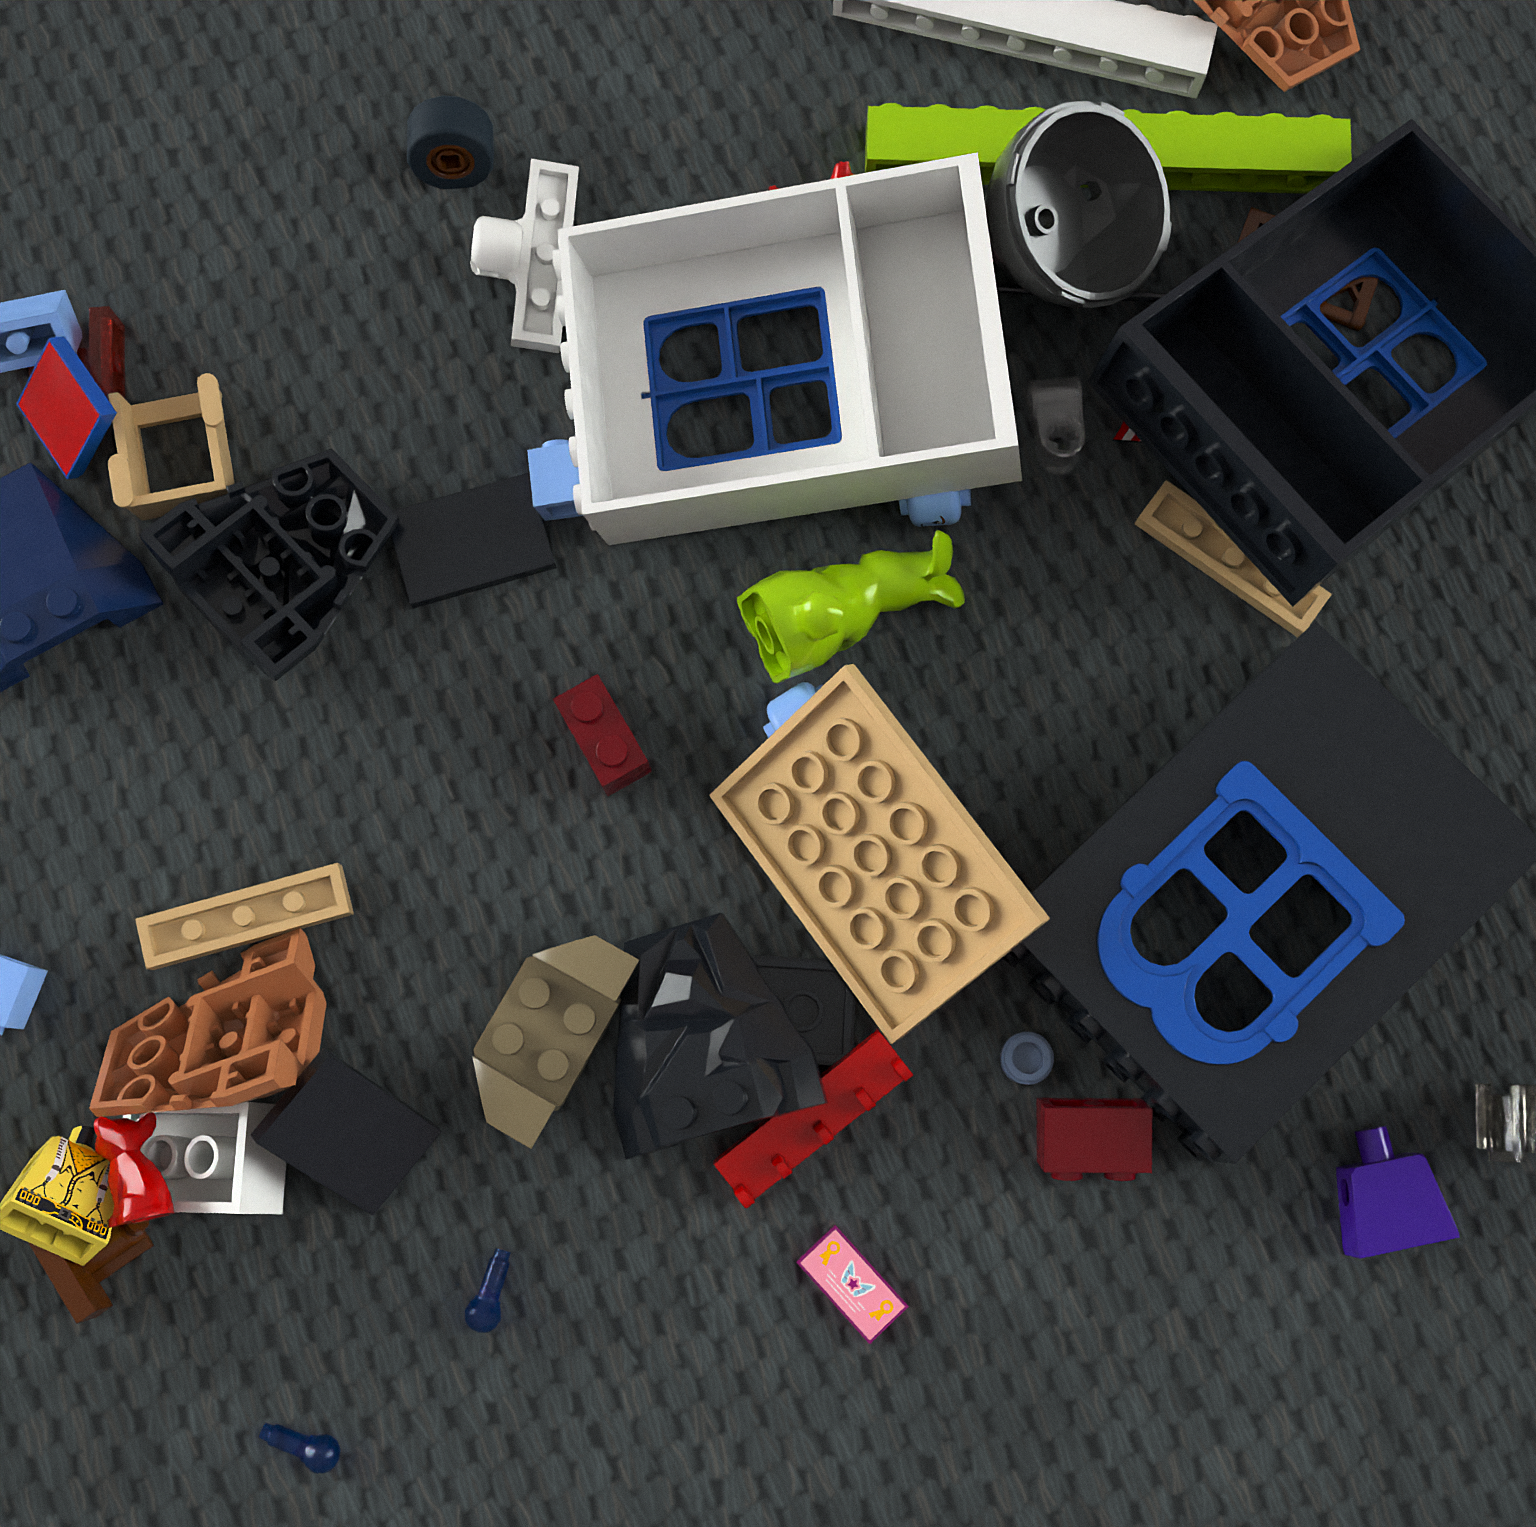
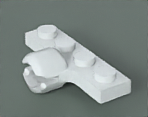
M531 159L523 218L513 221L481 216L474 225L470 261L472 271L480 276L509 280L516 288L511 346L553 353H559L563 326L559 320L556 298L563 295L562 280H558L555 274L552 252L559 249L557 229L573 227L579 166Z

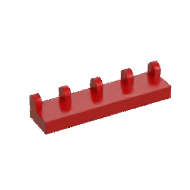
M877 1029L820 1075L828 1103L784 1116L764 1119L714 1159L713 1165L732 1187L739 1202L747 1209L755 1203L757 1197L782 1177L785 1179L793 1172L792 1169L822 1145L830 1143L835 1139L834 1136L866 1110L870 1111L876 1106L878 1100L903 1080L906 1082L914 1074Z

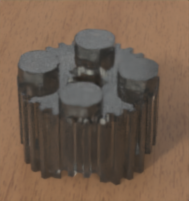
M1475 1083L1477 1148L1488 1149L1489 1161L1523 1163L1524 1153H1536V1085L1509 1084L1510 1094H1491L1490 1083Z

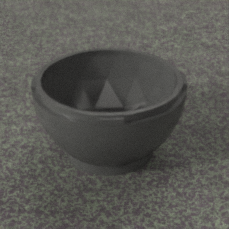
M1090 101L1065 102L1043 111L1029 121L1014 135L996 160L984 199L994 262L1027 292L1043 301L1074 309L1109 306L1130 297L1146 282L1161 258L1162 253L1167 250L1172 222H1170L1168 186L1158 156L1148 139L1132 121L1124 116L1125 112L1102 101L1098 103ZM1087 185L1092 194L1089 201H1087L1080 186Z

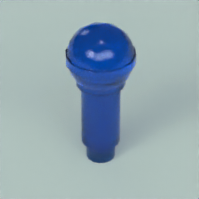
M495 1248L494 1255L489 1259L479 1294H475V1297L465 1308L466 1324L477 1333L491 1332L501 1321V1302L498 1300L510 1265L508 1260L511 1252Z
M266 1423L261 1429L259 1435L261 1440L267 1441V1444L271 1447L299 1457L301 1462H304L306 1467L313 1473L324 1474L330 1472L340 1459L341 1448L339 1442L329 1434L307 1436L282 1425H271L269 1423Z

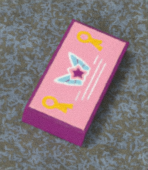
M833 1225L796 1261L869 1344L909 1307L836 1225Z

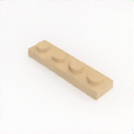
M1167 480L1134 523L1296 637L1301 635L1310 626L1332 595L1319 585L1292 607L1197 501Z
M334 863L139 917L135 920L146 969L156 970L282 935L298 928L304 929L354 915L343 867L339 863Z

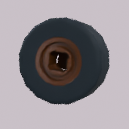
M443 95L426 99L413 109L407 120V163L416 177L427 185L439 189L470 188L478 185L488 177L493 169L494 141L493 124L486 111L475 102L462 97Z

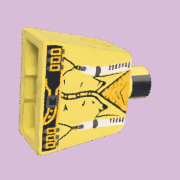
M89 1126L75 1127L68 1140L60 1136H52L33 1155L0 1203V1230L81 1266L89 1262L108 1244L112 1228H109L107 1220L112 1216L114 1210L112 1194L107 1183L110 1161L98 1155L95 1151L97 1135L94 1128Z

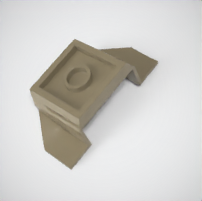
M596 935L556 946L526 958L473 1049L475 1057H472L486 1123L530 1149L533 1148L553 1111H558L568 1098L617 1012L621 999L618 997L639 962V959Z

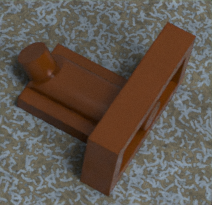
M149 1221L113 1227L108 1244L84 1266L29 1243L76 1324L94 1319L113 1306L100 1282L154 1246L145 1231Z

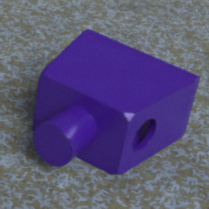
M1387 1125L1354 1131L1362 1162L1336 1167L1344 1255L1361 1259L1460 1238L1457 1226L1425 1156L1422 1153L1410 1152L1394 1155Z

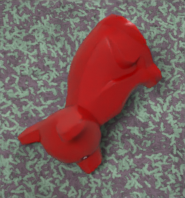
M154 1112L145 1113L137 1120L129 1118L110 1120L101 1116L94 1121V1130L97 1135L95 1151L98 1155H102L103 1158L110 1161L107 1183L112 1194L114 1210L112 1216L107 1220L109 1228L131 1223L147 1222L175 1213L171 1192L161 1172L140 1151L143 1143L152 1136L156 1128V1115Z

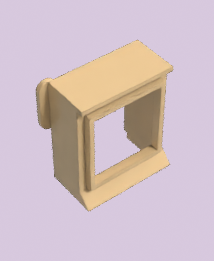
M210 373L197 377L198 393L130 405L118 392L108 394L109 402L117 412L112 422L118 454L112 455L108 460L113 500L116 505L121 508H127L140 520L162 517L178 504L196 498L197 503L200 504L228 493L226 486L235 484L224 422L222 392L219 389L218 380ZM203 417L214 481L150 493L140 429Z

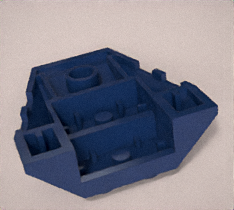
M31 462L0 478V692L30 677L23 664L105 619L110 620L121 628L164 604L142 562Z

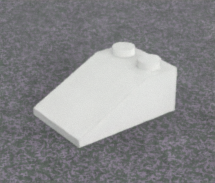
M244 1102L225 1107L154 1112L156 1115V1128L152 1136L143 1143L140 1151L161 1172L171 1192L175 1212L282 1214L286 1162L256 1144L250 1135L275 1104ZM145 1113L123 1115V1118L137 1120Z

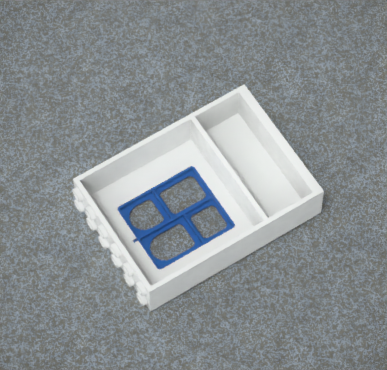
M978 152L557 229L559 249L553 250L552 260L557 279L562 280L563 295L557 296L556 306L559 320L562 326H566L567 342L561 343L560 351L564 369L567 373L570 372L571 389H566L564 396L568 416L571 420L574 419L575 436L569 437V452L574 467H578L580 484L573 486V499L578 515H583L589 522L591 530H596L608 545L1022 481L1019 445ZM808 306L818 310L823 354L820 359L813 362L747 372L742 368L738 336V323L741 319ZM704 324L716 325L718 328L722 364L720 375L712 379L694 382H678L669 378L662 370L659 361L660 350L665 340L675 331L687 327ZM811 382L825 383L828 390L832 424L830 434L818 439L787 444L777 443L774 439L770 394L772 391L781 387ZM740 394L748 396L750 399L754 443L751 448L744 451L701 458H687L676 453L670 446L667 438L668 423L673 414L682 406L693 402Z

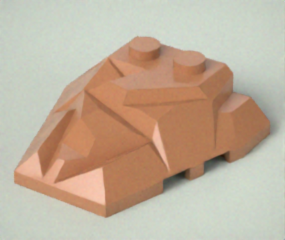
M1193 0L1283 92L1352 57L1360 50L1348 0Z
M301 928L292 930L255 944L240 953L244 960L242 970L222 982L219 981L213 971L197 979L198 984L204 991L191 996L184 1005L178 1007L170 997H167L112 1030L89 1107L96 1117L233 1106L257 1098H266L286 1091L290 1086L296 1085L297 1078L319 1053L326 1011L324 993L313 980L315 962L307 935Z

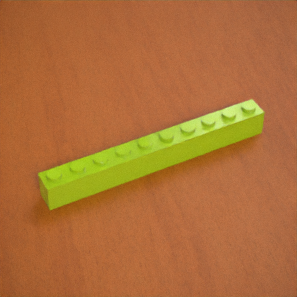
M896 103L868 106L865 173L978 152L982 185H989L996 160L1009 141L1021 128L1045 111V109L1041 107H1028L1023 110H1004L988 105L967 109L950 108L943 104H935L929 107H903ZM1134 109L1123 110L1125 112L1124 116L1132 121L1148 139L1158 156L1168 190L1307 194L1352 162L1350 119L1333 118L1324 114L1303 118L1285 117L1279 113H1270L1263 116H1237L1232 112H1221L1215 115H1191L1185 111L1154 114L1141 113ZM1087 185L1080 186L1084 188H1089Z

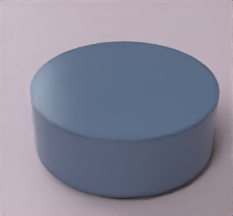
M1021 1032L1011 1036L1003 1044L1000 1052V1064L1003 1072L1009 1079L1018 1084L1030 1085L1044 1080L1051 1072L1054 1063V1054L1050 1044L1044 1037L1034 1032Z

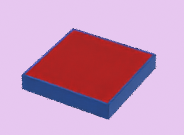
M64 336L48 338L16 405L66 479H73L84 474L117 412Z

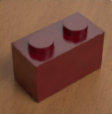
M598 674L553 698L561 716L608 797L652 772L647 758Z
M1037 1098V1162L1045 1173H1051V1178L1062 1181L1083 1179V1173H1104V1178L1108 1180L1132 1181L1136 1179V1173H1152V1108L1147 1103L1141 1101L1140 1098Z

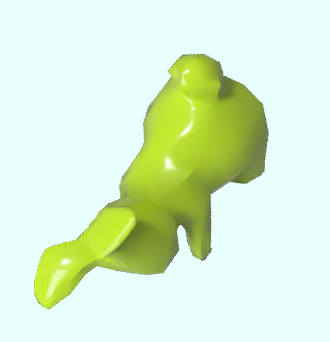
M936 530L933 537V549L930 551L899 553L877 550L862 554L858 565H828L814 568L811 571H778L759 581L738 596L737 604L749 632L757 640L760 657L772 681L778 684L788 678L808 672L823 665L837 652L847 650L867 635L880 612L899 611L913 606L920 601L931 600L954 609L963 605L965 598L960 584L955 577L946 574L951 567L953 556L952 541L949 535Z

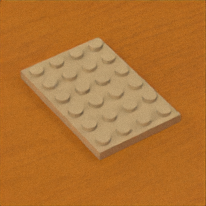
M854 664L844 665L709 795L890 1044L903 1038L1050 919Z

